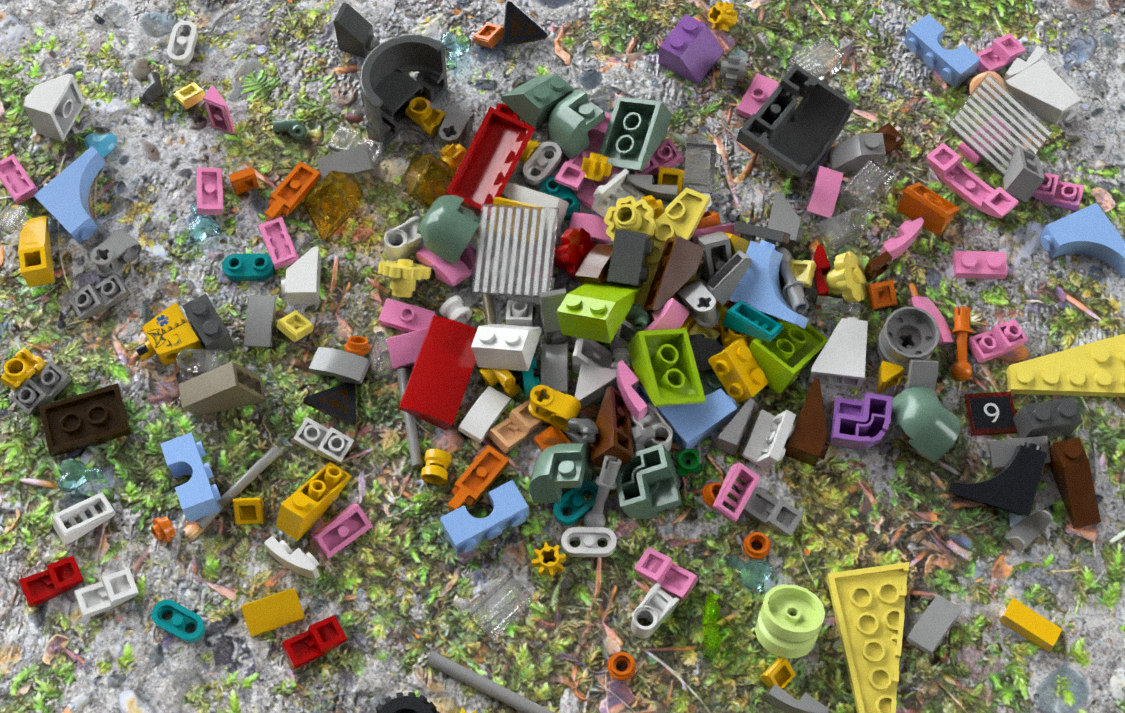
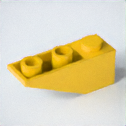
M42 216L21 220L18 253L20 272L29 288L55 283L48 217Z
M329 462L281 503L276 527L298 541L314 527L349 482L352 475Z

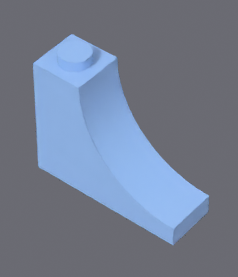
M93 146L34 195L79 244L89 239L99 228L90 214L88 199L94 178L107 163Z
M1097 202L1052 222L1043 229L1039 239L1042 247L1050 253L1052 258L1064 254L1093 256L1111 265L1125 278V241Z
M761 240L760 244L750 241L746 255L752 262L729 300L734 303L742 300L763 314L805 329L809 319L793 311L780 287L779 268L783 254L774 250L776 245Z
M638 382L636 393L646 404L652 403L641 382ZM720 388L711 394L705 395V403L656 408L661 417L671 427L673 440L683 451L692 449L734 418L737 412V403L734 398L729 394L726 395Z

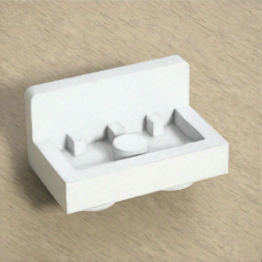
M624 169L619 174L614 173L606 185H600L593 194L595 200L591 209L605 217L607 209L612 206L616 207L618 199L633 196L638 201L641 200V197H645V195L626 182L629 171Z
M760 410L746 441L742 456L762 468L781 461L786 451L784 448L786 440L792 435L795 428L793 422L796 415L786 410L773 416L765 410Z

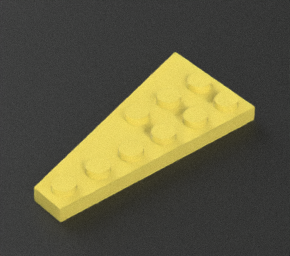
M686 187L655 221L657 227L650 240L654 242L653 252L651 256H648L646 264L649 267L648 280L643 282V287H640L641 292L634 304H639L644 308L667 238L680 236L690 241L710 202L709 196ZM609 269L603 279L605 282H609L607 281ZM630 317L625 318L632 325H636Z
M1125 334L1009 365L1007 368L1009 394L1125 397Z
M909 562L828 573L826 576L857 713H896V695L900 672L899 662L902 650Z

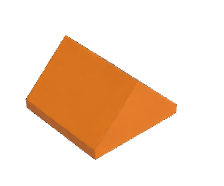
M917 182L905 188L897 210L913 221L922 217L924 220L922 226L939 237L958 214L960 208L920 182Z

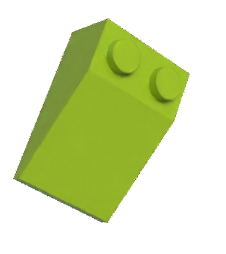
M603 281L602 284L586 283L566 295L557 310L562 335L611 343L640 294V287Z
M777 319L776 321L782 324L784 328L772 341L768 342L755 338L748 347L769 381L767 385L779 395L793 384L820 354L829 340L809 323H807L804 329Z
M687 328L638 331L627 344L633 370L654 406L705 403L706 399Z

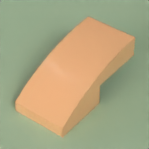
M530 399L513 409L507 419L489 430L488 437L505 454L524 441L545 422L530 415L528 411Z

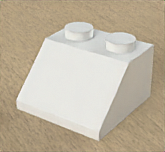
M68 73L34 86L31 93L25 97L23 107L37 134L64 141L82 110L85 101L74 76Z
M504 324L479 326L471 346L478 367L529 371L542 332L541 327Z

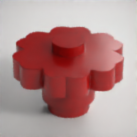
M584 228L565 230L561 236L562 245H559L552 252L554 265L559 269L567 270L568 275L572 276L575 280H577L575 275L582 261L596 246L591 242L590 234Z

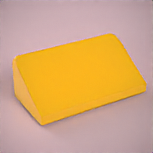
M295 588L241 606L251 638L306 619Z
M1012 598L999 619V622L1046 652H1049L1054 647L1062 631V628Z

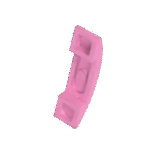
M605 113L606 118L588 131L590 146L574 159H569L568 162L565 161L554 182L576 191L584 185L588 178L584 177L586 171L581 170L583 158H589L591 152L599 154L611 118L610 114Z
M944 143L926 156L925 160L938 177L959 197L978 210L1001 219L1018 205L1019 201L1001 187L994 190L960 163L961 156Z

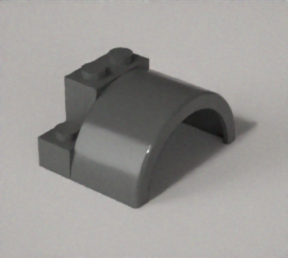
M421 35L394 37L375 47L363 62L360 72L362 103L368 120L366 124L368 139L383 149L399 134L398 122L405 116V110L411 100L417 97H425L433 102L448 87L444 44ZM419 71L416 80L408 72Z
M794 64L781 80L779 87L758 112L756 114L753 113L742 126L736 141L755 154L760 152L798 179H803L816 167L830 149L849 120L856 104L797 64ZM803 97L799 106L795 110L796 104L798 102L797 98Z

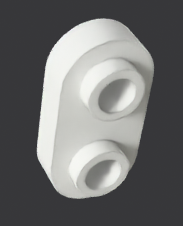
M180 21L172 29L167 54L169 60L175 65H185L192 60L198 39V32L194 23Z
M544 142L539 145L523 167V178L528 184L534 186L541 185L542 181L551 175L561 161L562 151L560 146L554 142ZM546 156H552L553 158L547 159V158H545V157H546Z
M572 527L567 529L561 538L563 551L571 557H607L615 551L617 543L614 532L605 527ZM572 541H578L580 545L578 547H572L570 543ZM605 541L608 545L602 548L598 546V542Z

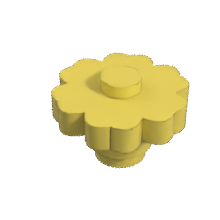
M633 196L618 199L616 207H609L606 212L607 215L604 217V222L608 226L606 234L613 242L616 229L646 233L653 237L654 230L657 227V223L653 219L655 214L653 208L648 205L646 200L636 201Z
M852 251L836 255V260L834 261L835 269L829 270L827 274L823 275L829 290L828 294L838 295L842 293L844 300L849 304L865 300L867 295L865 286L866 276L862 265L859 264L858 257Z
M398 259V261L388 262L380 261L378 273L391 277L390 289H392L393 296L409 298L412 297L413 291L416 290L417 280L430 278L431 267L413 263V260Z

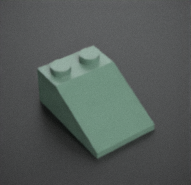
M618 96L599 154L609 157L608 163L613 165L612 168L642 172L666 136L672 117L671 112L662 101Z

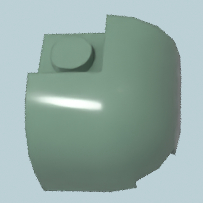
M580 89L573 91L557 103L549 113L547 126L551 142L559 145L562 153L570 159H574L590 146L588 131L606 118L605 112L588 100L586 92Z
M444 195L437 198L431 204L418 226L417 233L421 234V237L425 240V247L455 266L482 219L476 216L474 212L460 206L464 198L456 195Z
M927 386L907 388L892 400L891 421L894 427L899 428L901 426L904 432L911 438L908 443L932 461L937 462L955 443L961 428L960 418L940 403L936 391Z
M557 444L546 448L538 456L529 484L530 495L534 503H560L563 488H581L582 481H591L594 464L591 462L589 444Z
M663 444L633 453L634 458L621 466L616 477V488L620 507L629 517L635 519L659 517L658 512L682 505L677 473L671 457Z

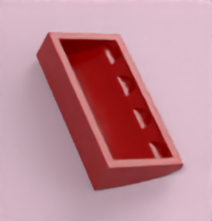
M490 107L445 195H456L464 198L460 206L482 214L484 207H488L487 215L491 216L494 198L501 197L535 128Z
M435 315L432 317L398 409L443 430L453 426L476 362L471 348L477 332L476 328L448 318Z

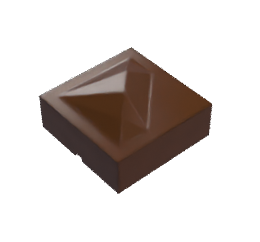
M890 123L874 132L883 133L886 155L904 144L905 138Z
M887 251L869 260L864 271L868 282L873 281L888 271L892 256Z

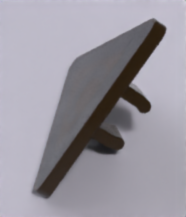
M508 1L506 3L502 36L503 46L507 47L547 38V33L512 2Z
M344 383L304 397V404L323 412L325 415L334 417L336 420L351 426L356 424L355 383Z

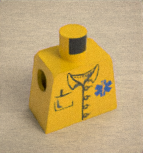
M177 303L169 306L142 327L148 341L134 347L142 361L156 354L164 366L204 352L198 337Z

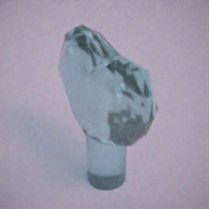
M447 31L442 34L440 40L444 44L445 52L449 55L447 68L454 70L456 69L458 57L464 55L470 49L471 39L467 35L457 36L453 32Z
M197 203L192 204L190 210L194 220L190 223L187 234L190 241L197 243L205 237L217 236L220 232L219 223L211 217L197 214Z
M63 460L59 464L61 477L58 480V488L62 492H72L81 487L86 480L103 479V468L86 469L77 460Z
M731 554L727 561V564L740 571V579L744 587L752 593L761 592L764 588L765 580L771 578L774 573L772 565L764 560L745 562Z

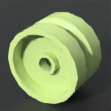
M782 584L773 587L765 594L756 622L755 633L758 641L769 652L783 658H799L807 655L814 648L824 621L825 610L822 602L815 594L797 585Z

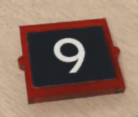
M1011 392L964 395L967 410L965 417L969 421L971 436L1018 433L1013 420L1017 410L1014 409Z

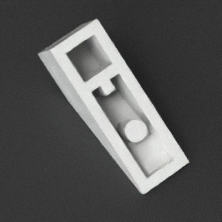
M508 182L503 192L508 199L546 207L544 232L547 233L550 211H554L553 230L560 232L569 202Z

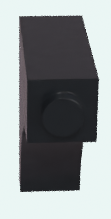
M1025 442L1024 446H1016L1010 461L992 478L975 484L948 482L945 493L1029 517L1048 453L1040 451L1041 446Z

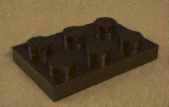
M118 383L39 406L48 451L51 457L131 434L121 388Z

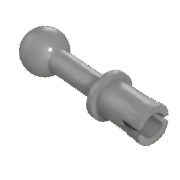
M777 247L774 250L783 254L779 268L786 283L783 292L789 297L793 311H797V313L804 312L809 308V303L803 292L804 285L801 281H796L789 265L791 260L790 252L784 247Z
M611 455L604 457L600 476L595 479V483L599 485L593 508L584 516L585 527H604L605 525L604 506L609 490L615 489L617 486L615 480L622 463L617 457Z

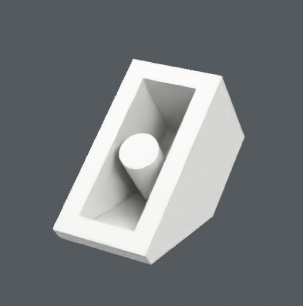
M312 247L286 269V279L281 280V294L286 295L288 305L319 304L321 279L319 247Z

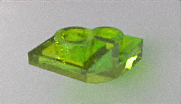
M708 592L700 628L703 655L706 658H710L712 650L718 652L723 638L722 635L718 634L721 625L714 623L717 621L721 606L717 605L719 595Z

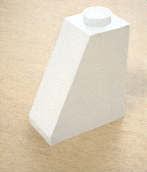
M1043 59L1006 80L1004 83V91L1025 110L1054 124H1058L1064 119L1068 121L1073 118L1081 101ZM1002 94L1001 97H1002L1003 99H1005V100L1011 102L1009 99H1007V98Z
M855 317L841 318L814 362L808 377V383H812L814 377L820 380V384L861 388L865 378L868 321Z

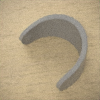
M1046 510L1036 512L1012 527L1005 535V539L1021 552L1052 522L1053 516Z

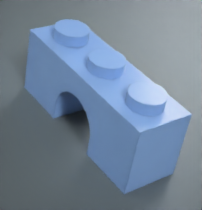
M927 14L908 29L904 44L911 52L917 54L928 67L933 68L941 75L944 81L957 88L975 74L980 58L964 44L954 50L941 47L939 44L946 28Z
M191 432L161 443L167 466L173 478L175 479L183 475L192 476L185 484L175 487L182 511L188 523L219 512L220 509L217 501L222 498L217 485H211L209 479L213 478L214 475L209 462L203 463L202 457L206 456V452L201 440L196 442Z
M513 480L488 492L489 503L493 508L489 516L475 518L468 513L463 505L440 518L441 528L456 554L470 552L478 546L479 542L487 538L492 540L509 526L516 527L526 521V517L529 516V506Z

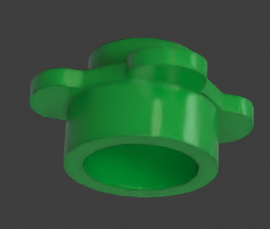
M686 449L674 454L673 459L677 462V474L679 476L685 477L689 473L700 474L703 471L698 450ZM686 461H690L691 464L687 465Z

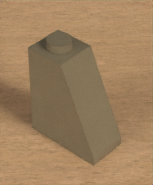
M233 361L179 384V402L182 408L197 416L266 401L262 377Z

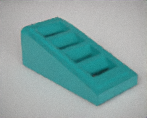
M739 300L727 311L722 324L729 329L768 342L772 341L784 328L782 324L742 300Z

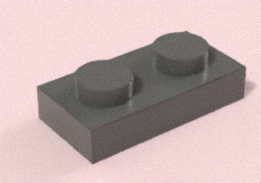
M735 221L733 231L741 233L740 237L745 240L755 242L756 237L763 238L766 242L776 245V247H779L780 242L788 244L791 235L783 231Z

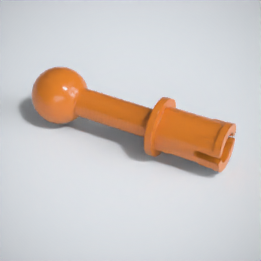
M960 306V310L959 307L954 308V329L952 330V335L957 336V362L952 366L951 373L958 381H967L973 373L972 366L967 362L968 336L973 334V330L970 329L971 308L967 306Z

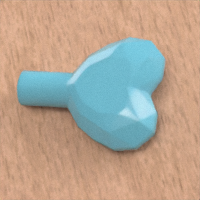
M90 133L85 137L84 143L87 150L93 146L104 159L116 147L117 137L113 133L103 135Z

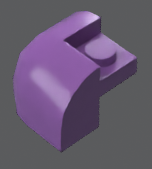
M865 393L863 401L835 397L832 423L829 430V446L862 450L869 449L878 444L885 437L890 424L893 397Z

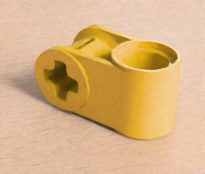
M546 385L533 387L530 392V402L528 405L530 415L559 429L569 430L568 421L570 418L577 417L582 407L581 402L571 395L561 393Z

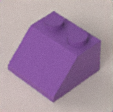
M685 14L660 45L658 64L699 86L724 54V49L706 24Z

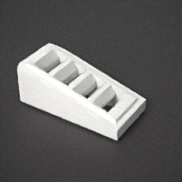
M103 492L52 515V524L63 544L67 545L115 516L116 512ZM97 504L100 506L101 510L103 511V512L100 513V514H98V512L96 511V509H95V507H94V506L97 505ZM87 510L89 511V513H90L91 516H92V517L89 518V519H88V517L86 516V514L84 513V512H86ZM79 517L81 523L77 524L74 518ZM69 523L70 528L67 529L65 524Z

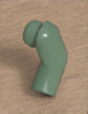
M295 118L272 121L274 133L287 132L293 138L299 140L303 139L307 134L306 127Z
M633 304L626 317H630L633 320L634 324H636V329L644 330L650 324V316L639 304Z

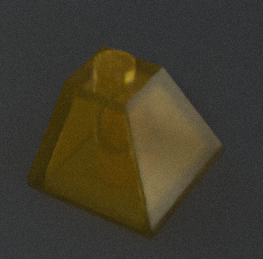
M427 153L411 159L403 180L408 194L426 209H429L437 198L445 195L455 173L432 153Z
M331 170L303 202L322 242H327L356 210L363 195V191L353 173Z

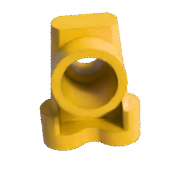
M422 97L411 100L405 110V115L412 119L415 124L420 125L422 131L431 137L437 133L446 115L440 109L435 110L429 107L428 101Z
M22 348L14 358L5 363V373L1 376L0 381L5 386L16 391L28 378L30 379L34 374L38 375L47 364L41 357L34 356L29 350Z
M482 368L479 370L480 375L490 387L499 383L509 397L515 396L520 390L519 385L515 382L516 378L509 372L510 370Z

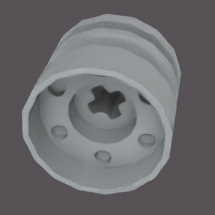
M905 306L895 310L888 316L875 343L876 354L880 363L883 360L903 366L905 369L904 374H908L910 359L928 360L940 338L939 327L935 319L927 311L918 307Z

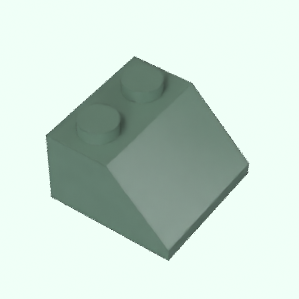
M558 74L537 76L501 96V101L527 124L536 129L548 122L549 113L557 103L571 94L574 88Z

